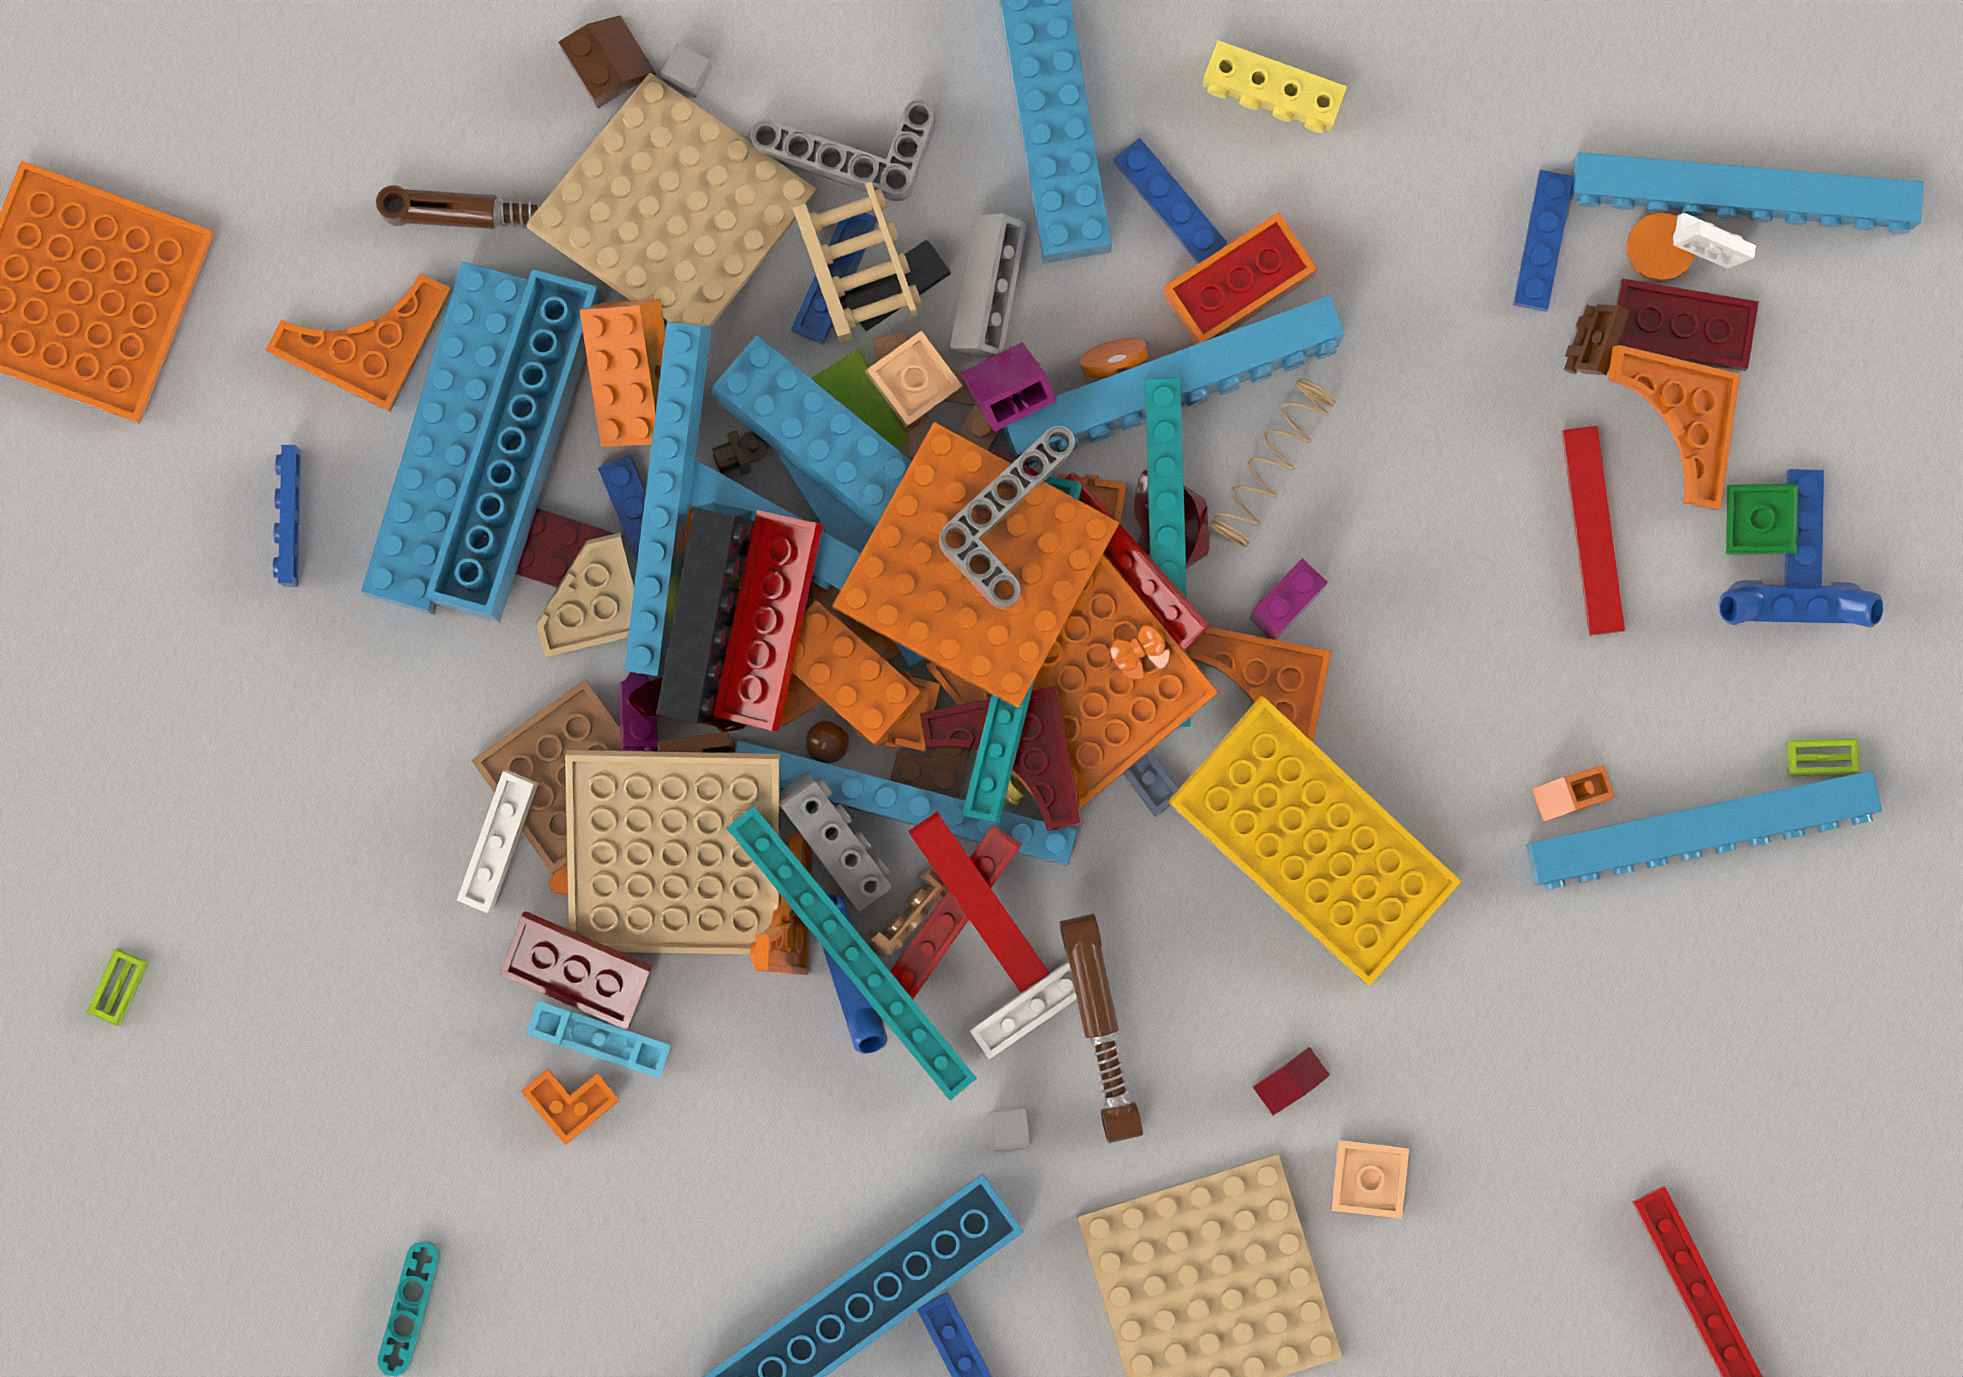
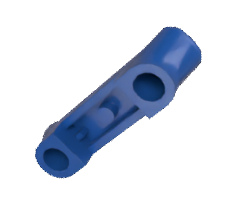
M1742 580L1732 584L1726 592H1723L1718 604L1721 618L1731 625L1747 621L1851 623L1871 628L1880 622L1884 610L1883 601L1879 594L1862 590L1861 587L1850 582H1831V586L1773 585L1764 584L1761 580Z
M836 894L827 895L853 926L843 898ZM822 946L854 1049L862 1054L874 1053L882 1049L888 1040L883 1019Z

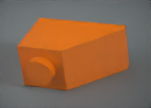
M1604 765L1532 788L1536 806L1541 813L1543 822L1615 798Z

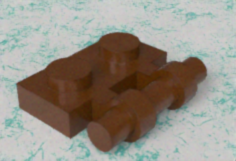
M1597 304L1596 307L1586 305L1583 316L1578 317L1575 326L1578 330L1573 344L1568 346L1565 353L1567 361L1563 370L1572 374H1577V371H1580L1583 374L1607 375L1610 367L1612 347L1618 345L1620 336L1624 331L1629 310L1618 305Z

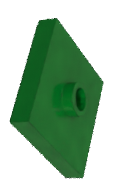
M1727 485L1726 554L1798 555L1799 485Z

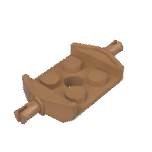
M931 864L917 875L926 884L925 888L917 887L906 900V903L909 905L907 909L900 915L895 913L884 925L883 930L886 933L882 935L880 932L872 929L867 933L864 941L877 956L891 955L893 953L892 950L900 948L903 945V940L923 921L937 901L942 900L944 889H947V887Z

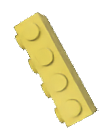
M1217 40L1202 87L1208 88L1207 92L1215 97L1225 99L1227 96L1236 98L1246 108L1252 110H1259V107L1272 111V116L1279 120L1290 122L1291 119L1303 122L1306 129L1316 133H1323L1324 130L1331 132L1347 89L1345 85Z

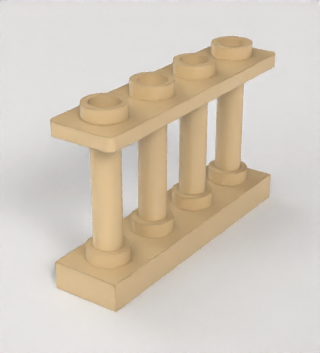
M872 182L865 183L868 197L820 214H816V211L809 213L806 204L793 208L840 343L853 339L850 329L855 328L856 323L908 306L911 317L918 316L916 306L922 304L916 286H908L904 274L909 273L910 269L904 252L897 254L893 242L898 241L899 238L893 221L886 222L882 210L888 208L881 189L874 190ZM874 210L879 229L828 246L827 243L820 245L816 233L821 232L822 227ZM885 241L891 261L839 278V276L831 277L827 265L834 263L833 259ZM893 274L897 275L902 293L854 310H850V308L842 309L839 297L845 295L844 291Z

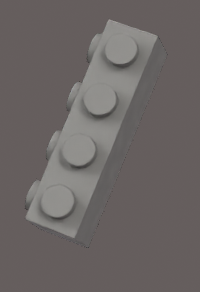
M976 214L974 216L950 349L972 357H993L1004 351L1026 234V222L1006 214Z
M806 772L780 791L779 805L858 912H860L893 888L886 879L891 872L879 856L873 860L867 853V850L872 846L859 830L853 834L847 825L853 820L841 804L834 808L828 799L833 793L823 779L820 777L815 781L809 772Z

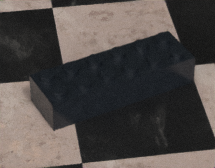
M713 502L694 507L657 715L696 724L713 716L733 624L734 609L736 610L740 591L738 589L741 575L743 576L747 555H745L746 544L751 539L754 521L751 520L753 511Z

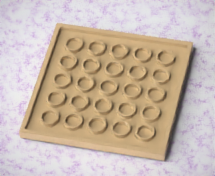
M649 73L529 219L527 228L630 301L660 298L665 325H667V322L681 321L712 326L796 220L793 208L803 204L807 206L816 195L817 188L774 158L758 152L751 142L652 73Z
M567 750L565 754L569 930L619 952L750 955L751 944L755 942V934L764 932L772 922L773 911L777 910L779 906L780 893L726 827L754 805L780 837V754Z
M1279 1154L1077 1216L1127 1377H1283L1343 1358Z

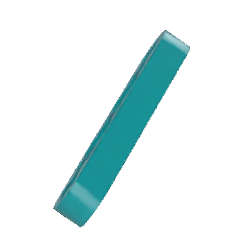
M429 1241L413 1244L405 1258L378 1355L379 1369L388 1376L395 1377L405 1373L413 1359L440 1262L439 1249ZM424 1247L428 1248V1255L433 1257L432 1262H426L422 1269V1273H429L428 1280L419 1275H408L410 1269L417 1271L419 1259L414 1258L415 1252H421ZM410 1281H416L423 1287V1296L419 1301H410L404 1294V1288ZM402 1315L410 1317L414 1323L412 1333L407 1336H402L395 1330V1321ZM390 1338L398 1342H410L409 1348L401 1346L399 1358L403 1359L404 1363L403 1365L396 1366L395 1370L391 1369V1363L386 1361V1355H392L397 1345L390 1344Z

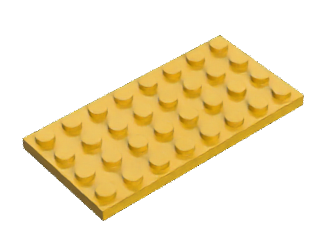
M1262 696L1168 801L1176 811L1369 987L1462 882Z

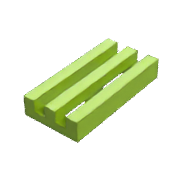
M1858 739L1786 741V748L1788 750V755H1786L1788 762L1787 776L1848 775L1859 773ZM1850 747V753L1796 755V748ZM1851 761V767L1797 768L1796 762Z
M115 948L86 1012L116 1026H121L149 962ZM120 959L126 960L104 1010H98ZM135 964L137 965L115 1016H112V1010L131 968Z

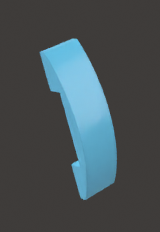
M540 1001L536 1003L526 1032L527 1035L657 1078L661 1076L671 1046L670 1044Z

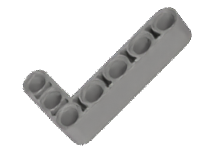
M920 99L909 102L901 116L887 159L766 119L760 120L753 125L750 137L753 147L758 152L770 156L780 163L867 192L865 183L872 182L874 190L881 189L884 198L892 201H901L907 198L912 191L934 128L935 119L933 108L928 102ZM915 112H923L929 117L923 125H915L909 119ZM763 132H772L775 134L776 139L770 145H762L758 142V137ZM800 142L808 146V151L803 156H794L790 153V149L795 143ZM903 144L914 145L917 148V152L911 157H903L898 152ZM832 153L837 154L841 161L835 167H827L822 163L823 158ZM863 164L869 165L873 168V173L868 178H859L855 175L856 168ZM898 175L903 177L906 183L900 189H892L887 185L889 178Z
M1053 426L1047 430L941 530L939 547L942 553L988 602L997 609H1009L1016 604L1021 591L1020 583L980 540L1070 457L1074 449L1075 438L1071 430L1064 426ZM1055 436L1062 437L1066 440L1068 448L1063 452H1055L1050 448L1048 441ZM1029 460L1037 461L1042 467V472L1037 476H1029L1024 472L1023 464ZM1002 484L1012 485L1017 495L1012 500H1003L997 494V488ZM976 508H984L990 513L991 519L986 524H977L971 518L972 511ZM959 532L965 538V544L957 549L949 547L945 542L947 534ZM978 557L987 560L990 568L988 572L980 575L975 574L969 565L971 560ZM998 584H1009L1014 591L1013 597L1009 600L997 598L994 588Z

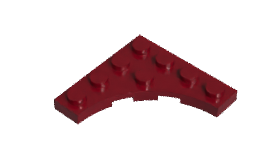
M1057 686L1032 690L1012 769L1026 783L1035 797L1043 815L1047 831L1082 825ZM991 699L920 713L926 748L957 747L978 751Z

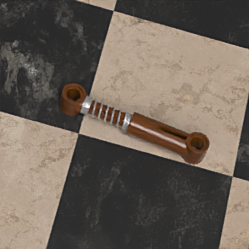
M396 185L383 188L376 198V207L386 222L394 226H402L408 223L495 229L496 225L501 226L503 224L506 227L511 223L513 227L521 224L525 228L529 219L541 206L540 202H538V205L531 204V201L528 204H522L521 200L519 204L513 203L512 200H510V203H504L502 199L497 200L496 195L409 190ZM402 199L404 204L400 211L396 213L388 212L387 207L390 201Z
M1095 914L1059 921L1064 949L1068 955L1085 1038H1090L1091 1046L1095 1048L1096 1053H1093V1055L1097 1057L1098 1061L1095 1065L1099 1066L1097 1074L1101 1075L1102 1081H1099V1083L1103 1084L1104 1089L1101 1093H1105V1096L1102 1098L1103 1105L1105 1106L1100 1110L1107 1142L1109 1144L1143 1136L1137 1105L1135 1102L1130 1101L1129 1090L1124 1086L1127 1081L1123 1079L1122 1076L1125 1072L1120 1068L1123 1062L1118 1059L1121 1053L1116 1050L1119 1044L1114 1041L1117 1038L1115 1032L1119 1031V1026L1102 955L1101 936Z

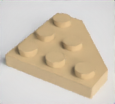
M621 532L586 541L536 621V627L545 658L628 638L634 581Z

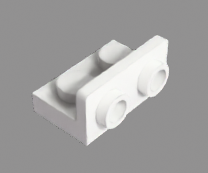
M1686 213L1678 215L1674 246L1727 269L1754 258L1756 245L1744 241L1741 236L1727 232L1710 222L1702 221Z

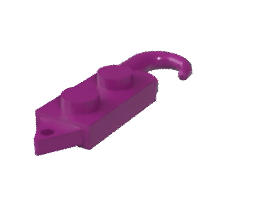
M630 672L626 680L621 681L619 684L621 751L657 752V717L643 718L627 701L632 691L650 681L646 674Z

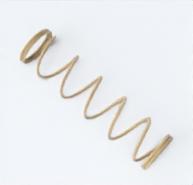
M1300 378L1296 382V386L1319 409L1294 402L1285 403L1281 407L1286 420L1303 437L1280 430H1270L1264 434L1269 447L1285 464L1257 457L1251 458L1247 462L1251 473L1269 492L1245 485H1237L1231 488L1232 497L1236 503L1254 521L1230 513L1215 514L1214 519L1210 522V526L1217 533L1242 547H1248L1249 539L1230 525L1217 520V517L1228 516L1257 526L1261 525V522L1237 499L1234 489L1244 488L1273 498L1278 497L1254 472L1251 462L1254 460L1264 461L1291 471L1295 470L1294 466L1272 446L1267 436L1269 433H1279L1311 443V439L1287 416L1284 411L1285 406H1299L1326 416L1328 412L1317 402L1332 407L1336 403V399L1329 392L1309 380Z

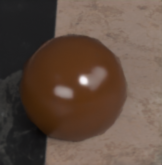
M827 720L816 722L808 730L806 749L808 754L816 761L830 764L838 762L846 755L849 747V736L833 722Z

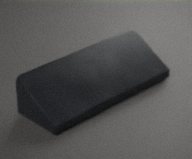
M928 240L923 241L904 254L910 269L909 273L904 274L908 286L915 285L919 296L951 275L950 270ZM893 274L854 288L844 295L843 300L850 310H854L900 294L902 289L897 275ZM899 309L859 323L867 332Z

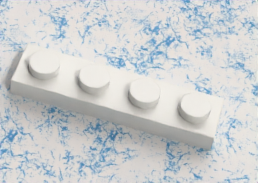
M509 770L502 771L457 901L485 913L493 912L536 792L537 782Z
M1069 960L968 1029L988 1059H991L1077 1000Z

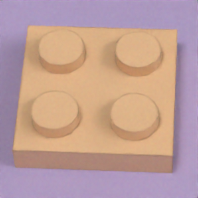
M922 330L865 371L866 375L906 428L963 386Z
M1338 1140L1331 1211L1402 1219L1409 1148Z

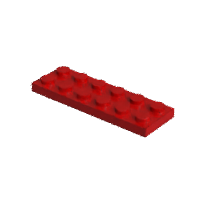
M760 510L756 511L713 716L771 731H779L823 524Z

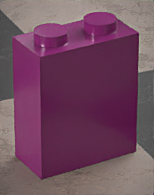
M1023 342L961 372L973 402L994 432L1057 401L1045 372Z
M1302 558L1253 609L1249 619L1268 637L1276 640L1318 597L1328 581Z

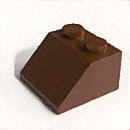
M620 15L586 24L558 41L563 54L597 109L640 84L649 73L656 74Z

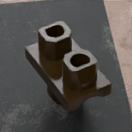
M734 430L727 433V443L712 448L713 458L720 473L726 474L738 469L742 476L751 472L750 462H759L765 458L769 446L768 443L754 432L746 433L739 440L738 431Z

